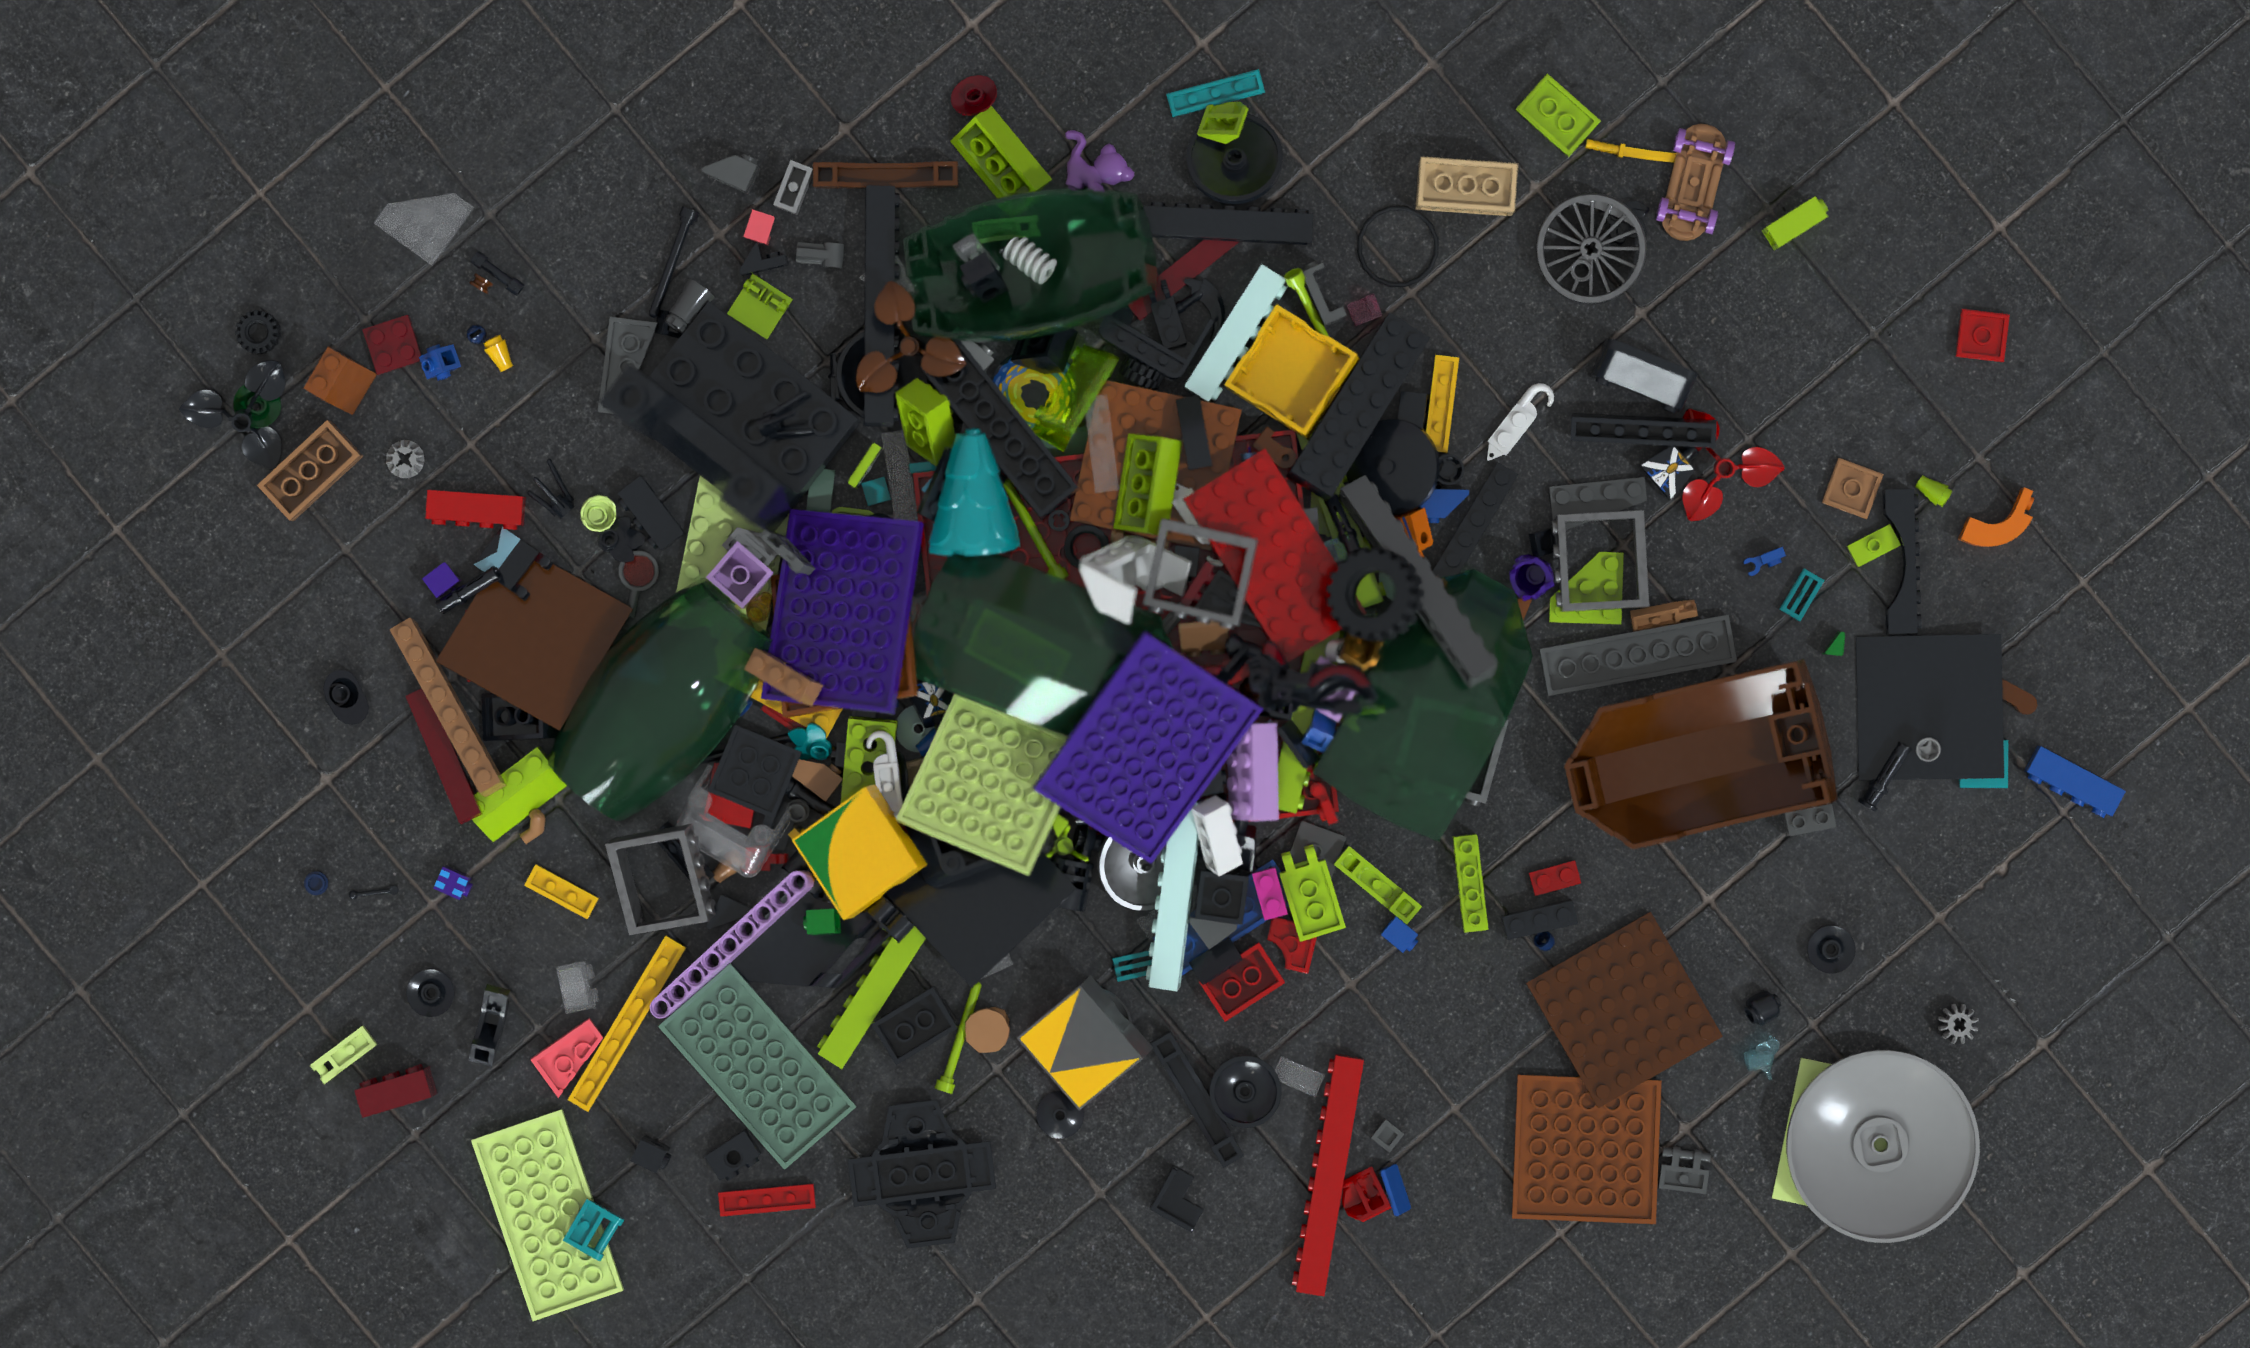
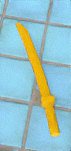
M1587 139L1585 144L1587 149L1615 154L1618 158L1625 156L1674 163L1676 153L1625 147L1626 144H1619L1618 146Z

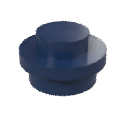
M319 871L309 873L304 880L305 889L312 895L323 894L328 888L326 875Z

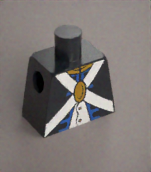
M1670 446L1640 464L1639 467L1666 498L1671 500L1695 472V468L1690 464V461L1699 452L1695 447L1685 446L1679 451L1676 446Z
M945 677L917 684L918 695L909 697L924 728L934 726L936 732L953 698V691L950 690Z

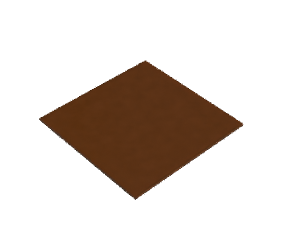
M534 561L518 582L519 585L526 588L530 593L526 601L522 600L498 582H494L477 593L436 662L560 731L633 611V608L554 564L549 570H546Z

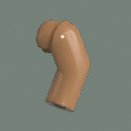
M533 809L529 813L531 818L530 828L520 834L525 844H528L544 832L546 818L539 809Z

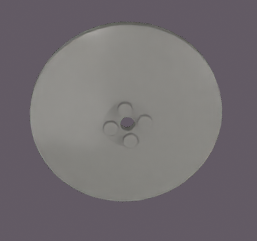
M1872 1050L1853 1054L1838 1060L1820 1072L1808 1084L1791 1114L1787 1130L1786 1154L1790 1174L1798 1193L1819 1219L1838 1232L1855 1239L1876 1243H1892L1912 1239L1931 1231L1957 1210L1968 1194L1976 1175L1980 1154V1139L1977 1122L1970 1103L1958 1085L1945 1072L1932 1063L1912 1054L1892 1050ZM1878 1138H1884L1887 1142V1147L1883 1151H1877L1874 1148V1142Z

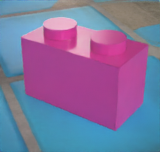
M1275 866L1252 872L1264 920L1287 915Z

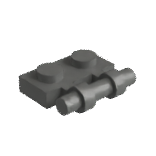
M1677 1146L1672 1148L1663 1147L1662 1157L1671 1158V1164H1661L1658 1188L1706 1194L1709 1170L1700 1169L1701 1162L1710 1163L1711 1153L1702 1152L1700 1149H1694V1151L1681 1150ZM1679 1159L1692 1160V1167L1679 1166Z

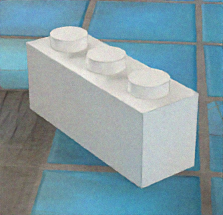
M1213 796L1192 807L1206 868L1221 876L1243 864L1240 855L1242 854V849L1237 842V829L1232 822V809L1229 803L1217 796Z

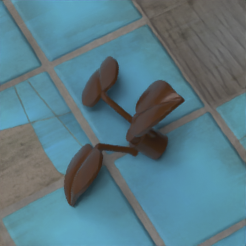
M893 281L887 282L876 299L875 313L878 319L885 324L897 322L905 338L900 343L901 351L887 360L878 351L867 354L861 360L856 375L858 389L861 392H884L890 389L896 382L897 371L889 363L904 355L916 356L919 353L925 355L921 361V366L925 372L932 376H947L962 369L966 365V361L957 345L951 339L944 336L932 338L927 343L926 350H924L921 341L916 337L910 336V333L905 329L901 321H908L913 318L915 313L913 298L898 283Z

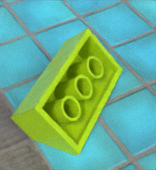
M992 106L976 115L950 141L1010 214L1016 212L1052 180Z
M1128 433L1113 529L1159 535L1162 519L1170 520L1182 441Z
M541 746L536 747L501 774L506 783L505 787L487 797H484L479 792L475 794L482 815L472 820L492 842H495L529 816L533 809H538L568 786L569 783Z

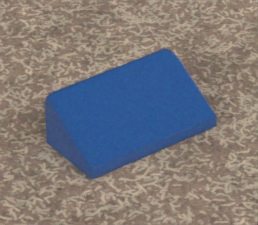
M1393 1164L1381 1168L1380 1173L1394 1216H1399L1410 1210L1411 1205L1398 1165Z

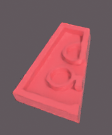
M589 1017L531 1057L532 1063L558 1098L602 1041L603 1035Z

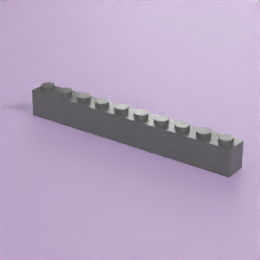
M1364 475L1342 487L1339 500L1371 547L1383 548L1402 555L1407 559L1408 563L1413 564L1417 569L1415 573L1422 580L1419 586L1420 589L1424 590V597H1420L1419 601L1423 606L1421 611L1417 610V613L1468 687L1471 688L1493 676L1497 667L1495 656L1486 650L1481 636L1472 630L1468 617L1465 614H1461L1454 597L1447 594L1440 577L1435 576L1431 571L1429 561L1420 555L1415 541L1412 538H1408L1404 532L1402 522L1399 519H1395L1388 502L1382 500L1379 496L1376 485L1372 481L1370 482Z

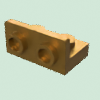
M1347 631L1339 658L1349 665L1360 666L1362 672H1364L1369 666L1373 667L1380 658L1378 651L1384 641H1368L1354 637Z

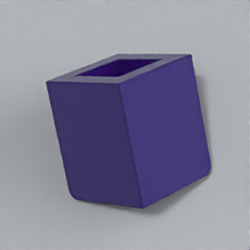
M443 562L422 578L436 598H440L462 581L454 574L446 562Z

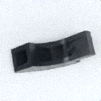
M486 985L478 1026L471 1044L469 1061L492 1067L509 1007V989Z

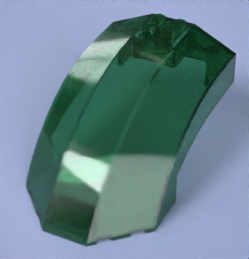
M957 553L949 555L932 583L916 625L913 642L917 679L1065 736L1071 734L1143 631H1146L1172 649L1173 647L1162 625L1163 621L1159 614L1133 605L1130 623L1126 624L1108 614L1099 612L1094 606L1086 587L998 553L970 556Z
M1475 569L1453 576H1444L1440 579L1447 594L1454 597L1461 614H1465L1468 617L1472 630L1481 636L1486 650L1495 656L1497 667L1494 675L1469 688L1416 612L1415 616L1418 617L1414 624L1410 623L1408 625L1409 630L1404 634L1398 633L1397 638L1392 640L1385 639L1378 651L1380 655L1378 662L1373 667L1369 666L1365 672L1376 690L1377 700L1368 703L1355 692L1351 700H1358L1362 706L1361 713L1358 716L1342 715L1339 722L1336 723L1334 738L1323 753L1319 751V758L1313 763V773L1355 803L1400 827L1439 841L1494 747L1516 701L1533 657L1516 593Z

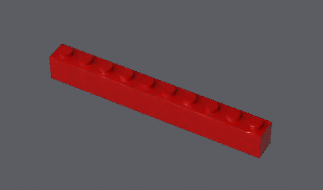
M1335 1054L1334 1059H1329L1327 1073L1332 1074L1330 1083H1325L1323 1096L1328 1098L1326 1106L1321 1107L1319 1119L1324 1120L1322 1130L1318 1129L1316 1144H1320L1319 1152L1313 1154L1312 1167L1316 1168L1315 1176H1310L1308 1191H1312L1310 1201L1306 1200L1304 1214L1308 1215L1307 1223L1302 1224L1300 1238H1304L1303 1247H1298L1296 1262H1300L1299 1271H1294L1292 1285L1296 1286V1292L1325 1296L1364 1064L1363 1058Z

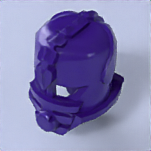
M1529 554L1515 559V564L1512 566L1513 570L1510 571V581L1514 592L1523 601L1531 598L1533 600L1545 594L1549 588L1555 586L1554 568L1550 563Z

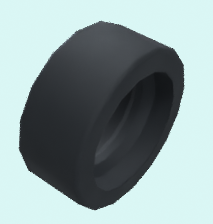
M1077 526L1069 532L1065 539L1064 551L1066 558L1078 569L1081 560L1074 555L1072 547L1073 542L1079 535L1085 533L1093 534L1099 539L1101 549L1109 545L1107 536L1096 526Z

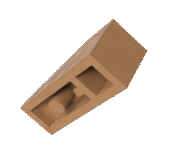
M799 759L793 777L826 802L843 781L841 776L843 771L832 763L828 766L825 763Z

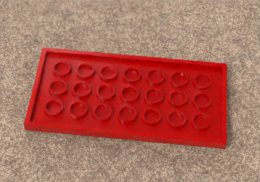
M1263 449L1182 499L1199 527L1258 539L1245 601L1268 639L1278 645L1287 662L1341 630L1338 626L1339 622L1332 618L1330 612L1333 610L1332 607L1327 605L1326 600L1330 598V593L1326 592L1327 585H1331L1333 581L1329 577L1332 571L1337 572L1338 570L1336 562L1266 449ZM1207 539L1239 590L1248 548ZM1356 596L1357 606L1361 613L1365 615L1367 612Z

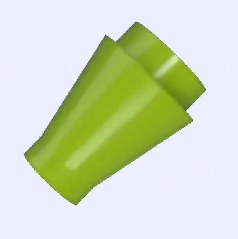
M1923 475L1915 486L1935 506L1938 504L1941 507L1945 505L1953 492L1948 488V485Z

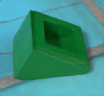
M1838 632L1822 654L1842 656L1844 653L1845 633Z

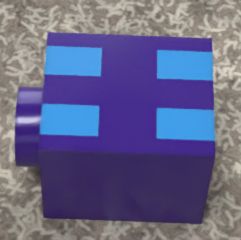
M443 866L433 889L461 900L463 896L468 897L473 887V884L470 883L472 877L448 866Z

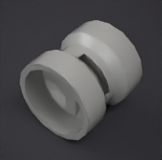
M1927 737L1918 743L1916 752L1921 760L1931 762L1939 757L1941 746L1936 739Z

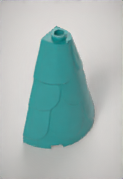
M968 428L966 433L956 434L945 472L946 479L938 503V512L929 541V553L939 555H954V553L964 554V556L1007 552L1020 547L1019 531L1008 503L1007 494L998 474L1000 472L986 434L980 432V428Z

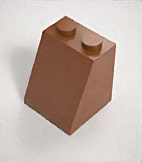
M328 347L305 384L304 389L353 415L377 374L340 351Z

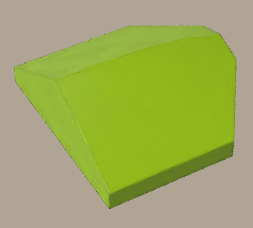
M1226 102L1215 106L1208 105L1197 132L1198 136L1224 144L1233 141L1239 137L1249 109L1242 102Z

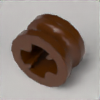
M475 273V279L470 281L469 284L488 294V288L492 287L493 283Z

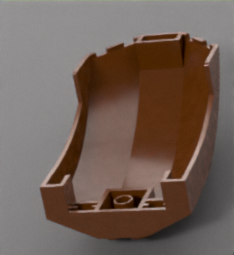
M1804 659L1600 707L1577 743V747L1571 757L1568 758L1564 765L1575 812L1596 824L1597 827L1609 835L1621 840L1631 849L1674 841L1687 835L1829 804L1837 800L1830 744L1821 706Z

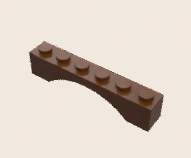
M813 162V187L815 189L866 188V185L895 186V188H959L958 162Z

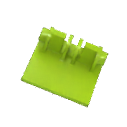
M752 273L751 277L744 283V288L727 314L765 339H768L793 299Z

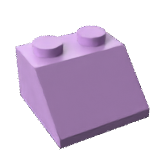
M737 541L706 578L739 607L745 609L774 572Z

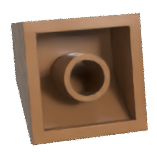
M1215 620L1210 621V624L1203 622L1179 624L1181 652L1187 653V657L1201 656V651L1210 650L1211 655L1225 653L1226 640L1229 639L1228 628L1219 626L1220 621Z

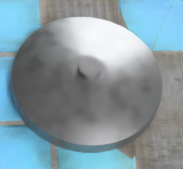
M1106 836L1100 847L1097 859L1099 879L1106 892L1116 902L1134 910L1155 909L1156 897L1161 895L1162 887L1158 886L1159 873L1164 871V863L1161 862L1162 850L1151 864Z

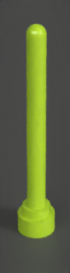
M1295 268L1288 271L1284 275V279L1289 287L1296 290L1316 332L1329 336L1304 286L1305 275L1302 269Z
M1006 479L1003 487L1049 568L1048 578L1053 585L1063 580L1069 574L1065 567L1062 568L1060 564L1057 565L1015 487L1009 479Z
M980 982L976 983L970 990L944 1075L937 1079L934 1087L937 1090L953 1094L955 1079L952 1078L966 1037L965 1021L974 1012L981 990Z

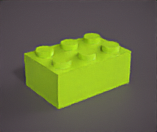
M916 378L895 393L905 441L909 448L937 467L945 447L952 449L956 438L953 427L954 420L949 408L950 401L944 394L936 392L931 385L925 384Z

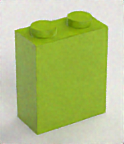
M1815 196L1761 231L1773 250H1776L1827 218L1826 212L1828 208L1822 199L1817 200Z

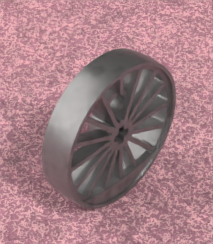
M1580 194L1561 202L1544 220L1537 239V258L1544 277L1560 294L1578 302L1599 303L1621 295L1636 281L1642 271L1646 258V237L1638 217L1623 202L1604 194ZM1577 203L1591 206L1590 236ZM1573 205L1586 238L1561 214L1563 209ZM1594 208L1605 211V214L1594 237ZM1608 214L1620 218L1598 238ZM1555 216H1559L1582 241L1550 228L1549 225ZM1622 221L1635 227L1631 231L1602 242ZM1546 232L1554 233L1580 246L1544 245ZM1633 233L1638 235L1639 247L1603 246ZM1595 242L1598 252H1593L1590 255L1587 253L1588 249L1585 245ZM1544 249L1580 250L1550 263H1546ZM1603 250H1638V262L1635 265ZM1582 254L1557 279L1553 277L1549 270L1550 266ZM1602 255L1634 268V272L1628 280H1625ZM1598 258L1623 282V285L1613 291L1610 290ZM1593 259L1606 288V294L1593 295ZM1582 263L1588 266L1589 273L1587 276L1579 277L1575 273V267L1578 264ZM1570 271L1575 279L1572 290H1568L1559 283ZM1589 279V295L1575 293L1579 281L1583 282Z

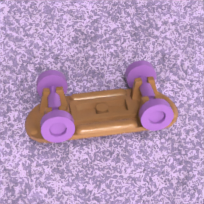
M1708 124L1693 125L1687 130L1678 129L1673 146V151L1677 153L1666 197H1661L1656 214V221L1662 222L1666 233L1672 238L1681 241L1693 240L1704 231L1709 234L1713 233L1718 211L1712 210L1723 164L1730 165L1734 152L1735 142L1728 140L1726 143L1722 133L1717 128Z

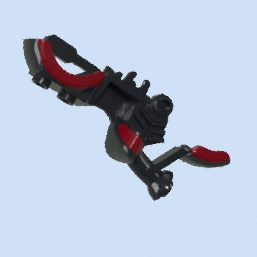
M1235 633L1231 634L1230 638L1226 640L1225 645L1226 653L1229 654L1231 661L1225 667L1215 664L1202 666L1203 669L1228 684L1229 680H1232L1247 663L1250 674L1249 684L1254 692L1259 694L1258 704L1266 712L1274 711L1278 704L1280 712L1284 711L1285 705H1292V713H1296L1299 706L1316 710L1335 711L1336 714L1358 716L1362 711V706L1358 700H1323L1331 694L1343 690L1356 692L1368 703H1372L1378 698L1372 682L1362 672L1360 666L1335 665L1333 663L1322 665L1312 661L1307 672L1297 673L1289 668L1286 658L1275 642L1267 640L1261 646L1243 641Z

